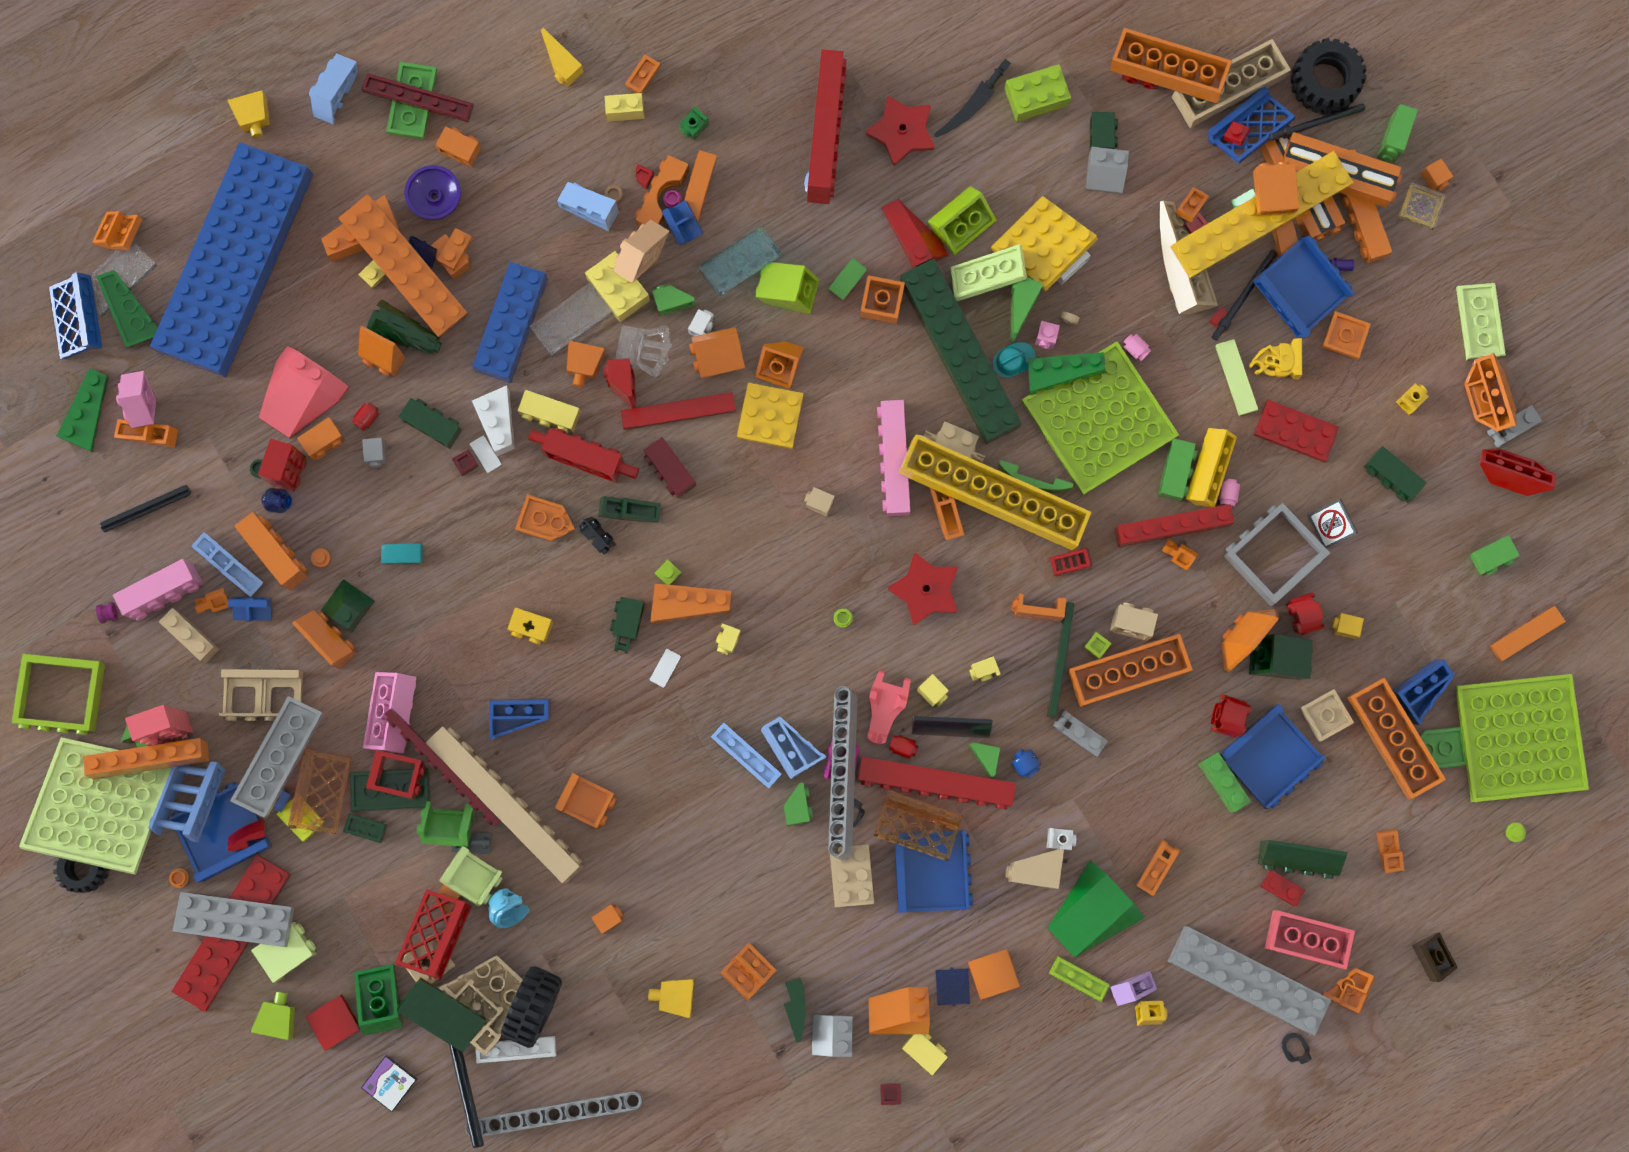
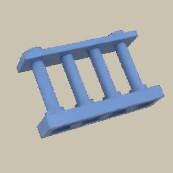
M210 761L207 769L188 765L171 767L148 828L160 836L164 828L183 831V835L189 840L199 842L226 769L219 763ZM184 775L203 776L204 779L200 787L181 784ZM177 793L196 794L197 797L193 805L174 802ZM171 810L190 813L186 823L168 821L167 819Z

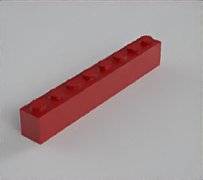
M867 757L861 758L858 781H861V785L872 787L874 783L881 785L880 788L892 790V787L900 788V792L911 793V790L919 791V795L930 797V794H937L939 799L945 800L955 797L957 802L969 803V800L977 801L976 805L988 807L989 803L995 804L997 809L1003 810L1013 806L1016 783Z

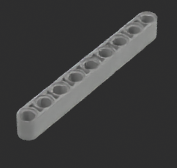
M846 686L839 687L834 694L828 847L830 855L841 861L848 860L852 855L858 702L856 693ZM846 694H849L848 698L846 700H843L844 696ZM848 712L847 717L843 719V715ZM847 731L846 737L842 738L843 733ZM846 750V755L841 757L843 751ZM846 769L845 774L841 776V772ZM845 788L844 794L840 796L841 790ZM844 807L843 814L839 815L840 810ZM844 827L843 832L839 835V829ZM843 846V851L838 854V849Z
M631 1090L478 1117L482 1137L636 1110L642 1105L643 1096L639 1091ZM630 1095L638 1097L639 1103L637 1105L629 1103L628 1098ZM612 1098L619 1101V1107L616 1109L609 1106V1100ZM590 1102H597L599 1104L598 1112L590 1110ZM570 1106H578L580 1110L579 1115H572L570 1113ZM551 1109L559 1111L560 1117L558 1119H553L550 1116ZM532 1112L540 1115L539 1122L531 1120L530 1115ZM512 1116L520 1118L519 1126H514L511 1123ZM493 1119L500 1121V1129H494L491 1126ZM466 1125V1133L470 1136L468 1125Z

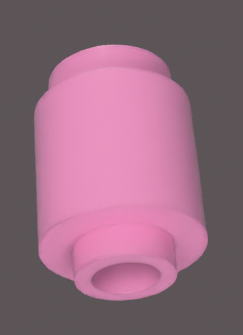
M1130 334L1124 340L1126 345L1123 348L1136 360L1142 361L1152 351L1138 334L1134 336Z
M1225 479L1222 483L1219 493L1220 506L1231 504V508H1234L1236 503H1238L1240 484L1237 483V480Z

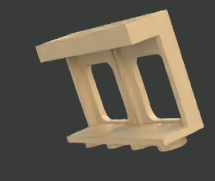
M221 669V677L224 678L223 713H219V716L225 717V721H237V718H245L244 721H257V718H264V721H275L278 713L271 712V697L274 687H292L294 689V699L302 702L303 672L300 670ZM235 687L255 688V711L253 713H233V690Z

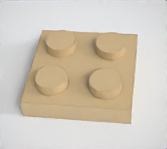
M1335 689L1300 708L1319 742L1354 723Z

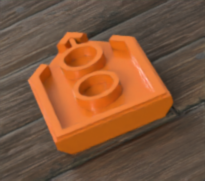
M527 494L515 530L552 542L575 530V527L563 505Z

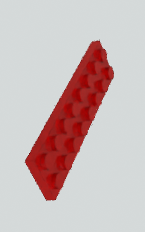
M256 854L229 899L273 905L291 874ZM205 936L171 992L200 1010L207 1012L249 942Z

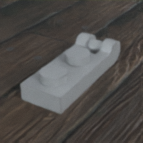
M1532 405L1516 414L1517 426L1502 430L1505 437L1502 438L1500 433L1493 429L1487 431L1488 435L1492 436L1495 440L1494 444L1496 447L1503 445L1542 421Z
M1063 710L1060 714V719L1055 721L1052 726L1097 757L1108 741L1070 713ZM1067 721L1072 724L1069 729L1064 727Z

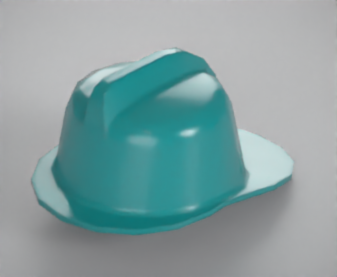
M1025 342L1013 343L995 354L992 363L993 369L997 375L1003 378L1014 377L1029 369L1028 358H1036L1035 351L1031 345Z

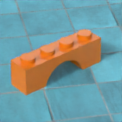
M668 155L666 160H662L659 167L660 172L658 176H654L651 182L652 188L650 192H646L644 195L642 208H638L634 218L637 226L645 225L650 219L662 226L665 217L658 206L659 197L670 187L682 186L690 171L689 164Z

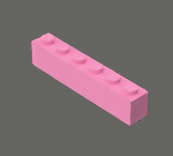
M904 400L881 401L880 407H877V418H881V425H878V436L882 437V444H879V454L883 455V462L880 463V472L884 474L885 481H881L882 493H885L886 500H882L883 511H886L887 517L910 515L909 482L907 477L898 474L907 453Z

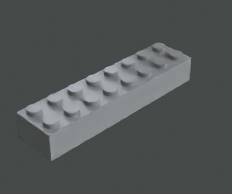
M1187 926L1183 927L1167 961L1315 1036L1331 1002V999Z

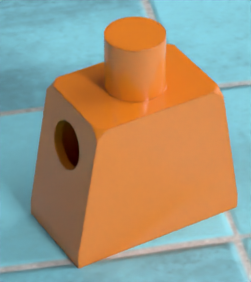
M569 340L567 372L569 375L574 376L573 386L583 388L585 379L594 380L606 355L604 348Z

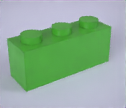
M1172 439L1158 497L1180 502L1183 497L1187 496L1189 486H1186L1187 479H1191L1193 468H1190L1191 462L1195 461L1197 450H1194L1195 443Z
M1219 752L1198 763L1230 813L1236 812L1251 802Z

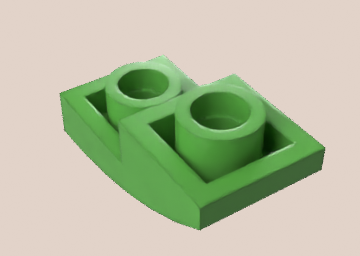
M852 258L828 289L844 300L867 271V268Z

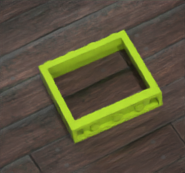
M22 654L12 723L19 724L18 728L23 729L38 726L37 730L50 731V728H57L56 732L69 733V730H76V734L88 735V732H95L106 663ZM32 664L92 670L84 724L24 718Z

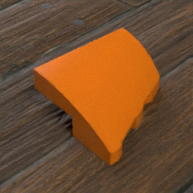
M1355 968L1347 977L1339 980L1328 992L1325 991L1323 996L1331 999L1335 1004L1360 1015L1375 982V977Z

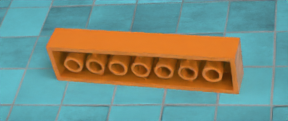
M368 194L338 218L439 338L469 314Z

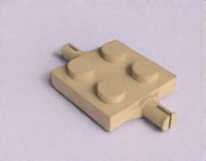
M944 421L937 435L927 430L924 433V436L933 442L982 463L985 455L975 452V445L979 438L978 435Z

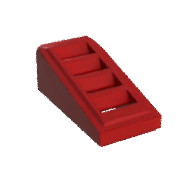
M1088 548L1050 557L1054 576L1093 567ZM1080 554H1083L1086 564L1082 565ZM1072 556H1076L1078 566H1074ZM1068 557L1070 568L1066 567L1064 558ZM1059 559L1061 561L1063 570L1060 571L1057 563V560Z

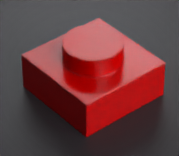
M1233 121L1224 135V140L1242 146L1250 133V127Z

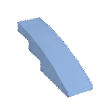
M203 532L192 544V548L250 597L264 583L207 533Z

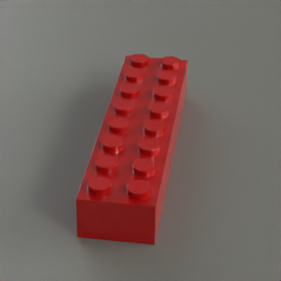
M821 49L808 177V203L830 204V197L834 198L847 59L843 58L844 51Z

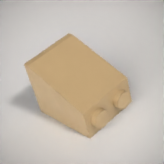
M1056 849L1011 862L1010 866L1006 867L1005 877L1011 883L1059 889L1064 849Z

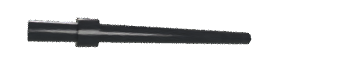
M1362 103L1292 127H1283L1280 131L1269 134V139L1274 141L1280 138H1289L1293 132L1298 133L1365 110V105Z
M1271 250L1229 312L1225 317L1221 318L1217 329L1211 336L1213 340L1218 341L1223 332L1228 330L1231 320L1256 286L1253 280L1269 267L1277 255L1276 251Z

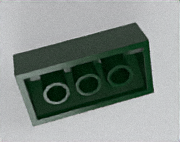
M1263 840L1260 841L1258 864L1263 865V869L1275 870V867L1283 868L1282 872L1294 873L1295 870L1302 871V875L1314 876V873L1322 874L1321 878L1333 879L1334 876H1340L1347 852Z

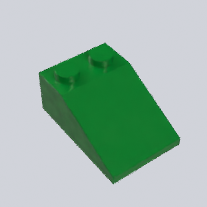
M390 964L354 972L358 1023L363 1035L403 1028L402 1015L397 1012L400 998L394 965Z

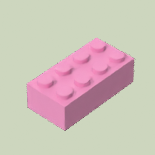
M181 559L113 594V597L123 616L139 621L146 618L148 613L163 609L165 604L179 601L184 594L198 591L199 587L204 584L194 564Z

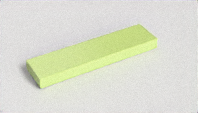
M1235 340L1216 344L1215 347L1238 415L1242 416L1257 411L1258 407Z

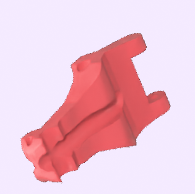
M879 670L869 695L872 717L867 736L870 742L880 745L886 743L893 721L906 707L911 679L906 677L903 681V687L882 682L885 676V671Z

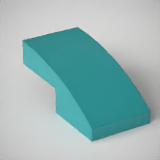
M423 544L381 545V564L422 563Z

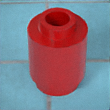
M370 402L368 405L364 403L353 416L352 423L362 431H365L366 428L369 429L379 416V413H377L379 409Z
M894 735L889 750L893 751L894 754L911 759V756H916L919 746L916 745L917 741L901 735Z

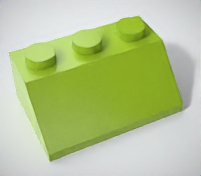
M969 186L928 220V223L941 242L953 255H956L997 220L982 192Z

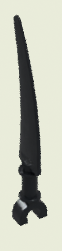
M1004 59L999 67L995 69L990 79L985 81L986 83L980 82L963 108L935 133V137L946 134L960 126L989 100L995 92L992 89L1000 76H1003V73L1011 64L1007 59Z

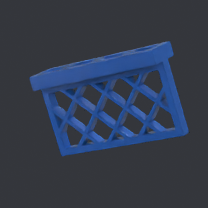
M1264 86L1208 131V141L1213 146L1217 145L1237 164H1240L1270 140L1269 134L1280 131L1281 128L1288 126L1295 120V116L1269 94V90ZM1269 102L1274 106V110H1263V107ZM1252 115H1261L1260 121H1249V118ZM1263 115H1274V121H1263ZM1276 115H1285L1287 119L1276 121ZM1233 121L1247 127L1260 126V132H1250L1245 144H1242V146L1234 143L1223 144L1221 142ZM1262 126H1273V130L1271 132H1262ZM1248 137H1259V141L1256 144H1248ZM1234 149H1245V152L1238 157L1234 153Z
M76 272L71 274L72 278L49 287L60 359H67L90 349L102 348L91 275ZM72 284H73V289H74V292H73V293L70 292V288H71ZM59 289L63 290L60 299L57 295V290ZM67 295L71 296L68 305L64 303ZM75 302H76V308H77L76 311L72 309L73 306H74V304H75ZM62 306L66 308L63 316L60 315ZM70 312L74 314L71 323L67 321ZM77 321H79V329L75 327ZM66 324L68 326V329L66 333L63 334V328ZM74 330L77 334L72 341L70 336ZM80 339L82 340L81 347L78 345ZM69 342L71 344V347L69 351L66 352V345Z

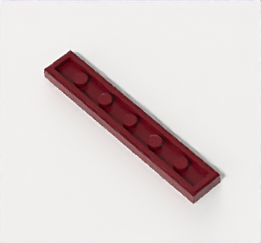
M369 73L366 74L361 89L363 93L464 122H469L474 107L473 103Z

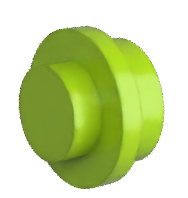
M847 609L837 610L833 617L834 623L840 628L848 627L853 620L852 613Z
M1511 823L1506 828V836L1512 842H1520L1525 838L1526 830L1520 823Z

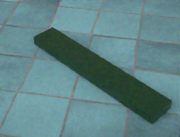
M1072 602L1066 603L1065 617L1062 620L1047 713L1049 718H1055L1058 711L1075 605Z

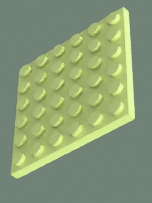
M61 737L19 847L23 850L136 875L151 834V830L148 828L150 819L155 812L171 767L91 779L84 775L83 756L119 750Z

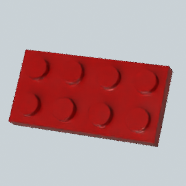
M1268 399L1254 436L1325 463L1339 426Z

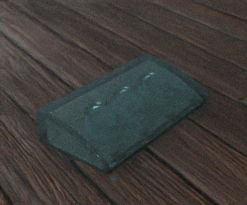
M759 227L698 268L704 279L721 296L781 257L782 253L762 227Z

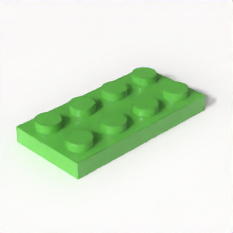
M400 62L396 81L434 92L438 70L437 67ZM392 101L386 132L389 135L424 140L430 112Z

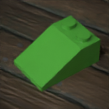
M1029 277L1026 280L1014 283L1010 292L1013 295L1010 315V342L1012 343L1017 338L1043 287V284Z

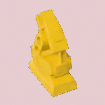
M1302 338L1293 339L1291 344L1268 345L1258 352L1249 367L1252 368L1253 365L1259 366L1260 369L1255 371L1256 375L1264 372L1268 376L1279 378L1291 376L1292 379L1299 380L1302 376Z

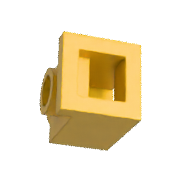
M1415 383L1396 403L1410 415L1429 397L1427 395L1428 391L1423 385Z
M1140 1001L1135 1006L1137 1026L1162 1024L1167 1019V1008L1164 1007L1163 1001Z

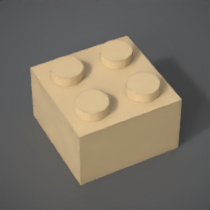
M1130 603L1120 604L1114 610L1110 632L1144 641L1153 637L1158 614L1153 613L1154 610L1149 608H1142L1140 610L1134 608L1135 605Z

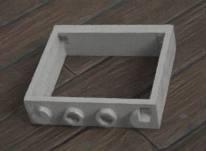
M1283 503L1279 506L1274 504L1267 511L1269 515L1265 519L1260 517L1253 524L1255 528L1251 531L1247 529L1239 536L1241 541L1237 544L1233 542L1225 549L1227 553L1224 555L1225 559L1270 606L1276 604L1330 554ZM1280 513L1314 548L1317 554L1273 594L1235 553Z

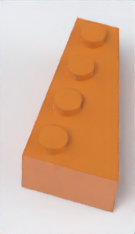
M383 195L375 202L401 232L387 197ZM344 224L321 239L327 256L332 262L365 250Z
M655 583L650 622L658 624L728 614L731 612L732 591Z

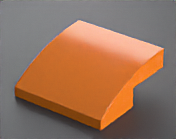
M120 211L106 212L92 243L108 249L128 251L143 219L138 215H124Z
M748 943L720 974L748 1001L777 970Z
M1008 948L968 962L980 1000L1020 987Z

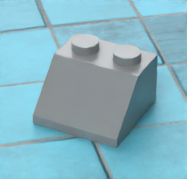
M1092 147L1088 159L1085 190L1122 194L1128 167L1129 151Z
M813 1014L812 1055L852 1057L853 1016Z

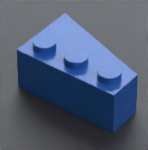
M1434 659L1392 690L1412 724L1420 725L1426 713L1432 709L1439 695H1442L1455 675L1445 660Z
M551 698L490 700V740L550 719Z

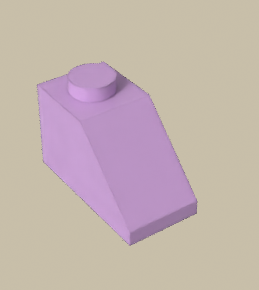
M1147 971L1111 986V990L1119 1006L1136 1001L1157 990L1151 972Z

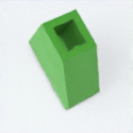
M799 783L784 804L787 826L810 822V818L813 817L812 807L807 806L806 798H810L808 786L804 787V783Z

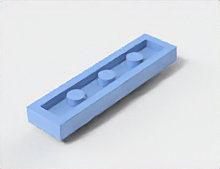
M725 723L711 736L714 741L768 789L782 775Z

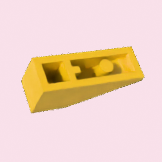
M542 28L541 33L555 72L554 77L560 84L565 83L569 87L584 73L582 64Z

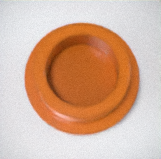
M316 549L311 555V561L316 567L323 568L330 563V553L325 549Z
M176 868L170 873L169 882L173 887L182 888L189 882V874L183 868Z

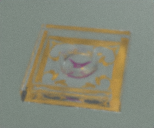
M1411 182L1397 218L1434 230L1446 195Z

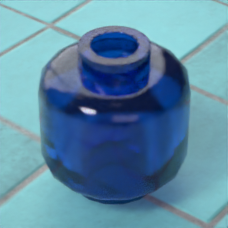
M269 488L262 495L261 502L267 512L284 513L291 507L292 498L285 489Z

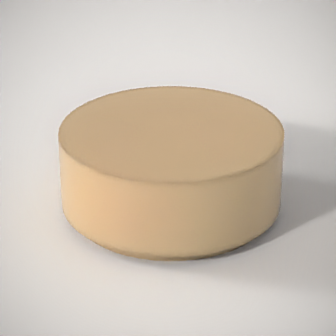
M1062 312L1060 316L1061 321L1071 325H1078L1080 319L1078 316L1068 312Z

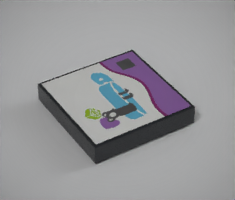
M386 1055L361 1089L389 1111L393 1112L418 1079Z

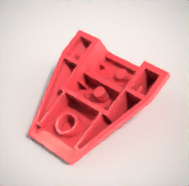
M287 346L275 363L259 418L287 437L292 438L339 403L349 386L299 351Z

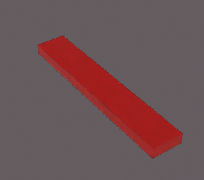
M733 392L625 409L621 410L623 429L627 430L736 412Z

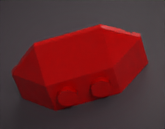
M1500 448L1483 449L1481 451L1480 466L1490 484L1525 496L1554 490L1556 474L1549 472L1546 467L1537 461Z

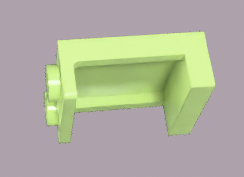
M462 846L439 882L479 907L482 903L486 904L492 895L489 893L493 886L496 888L501 882L502 877L500 875L502 871L491 867Z
M291 923L287 947L259 944L251 950L273 983L279 982L286 974L317 954L315 952L316 946L310 939L307 940L304 936L305 930L299 923Z

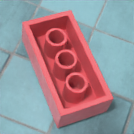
M161 705L125 718L132 741L140 742V744L157 745L169 743L173 740L182 741L187 739L188 735L193 734L187 711L166 705Z
M1273 910L1264 949L1347 970L1355 931Z

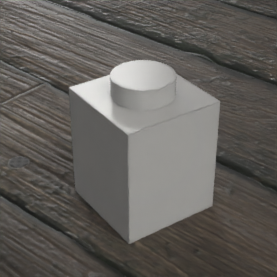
M382 438L362 439L364 462L372 468L381 467V464H387L385 441Z

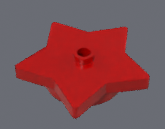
M887 96L883 118L868 128L866 135L886 147L894 166L913 151L934 150V143L926 129L931 106L906 107L894 98Z
M914 553L908 574L889 586L888 591L907 603L914 626L933 612L956 613L957 608L950 588L958 568L955 566L933 567L920 555ZM924 585H927V586L930 587V591H929V592H924V591H923V586H924Z

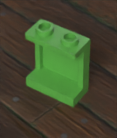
M427 801L426 807L422 808L421 811L422 823H418L417 835H420L421 843L468 847L475 819L474 809L470 804H466L464 811L434 809L431 802Z

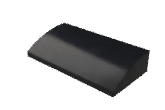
M914 716L912 719V735L989 738L992 729L991 719Z

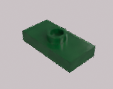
M349 813L343 832L382 843L387 824Z

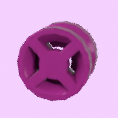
M109 602L104 606L102 604L96 606L97 617L101 624L106 623L108 620H118V611L114 602Z

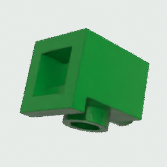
M694 106L692 111L679 123L680 131L685 137L695 140L709 125L708 118Z

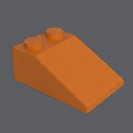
M361 326L358 355L362 359V363L370 368L372 366L379 369L378 372L388 377L390 374L395 377L406 357L395 343Z
M907 987L868 999L869 1034H929L928 987Z

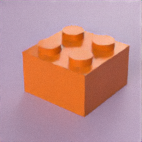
M868 275L860 317L897 325L905 282Z

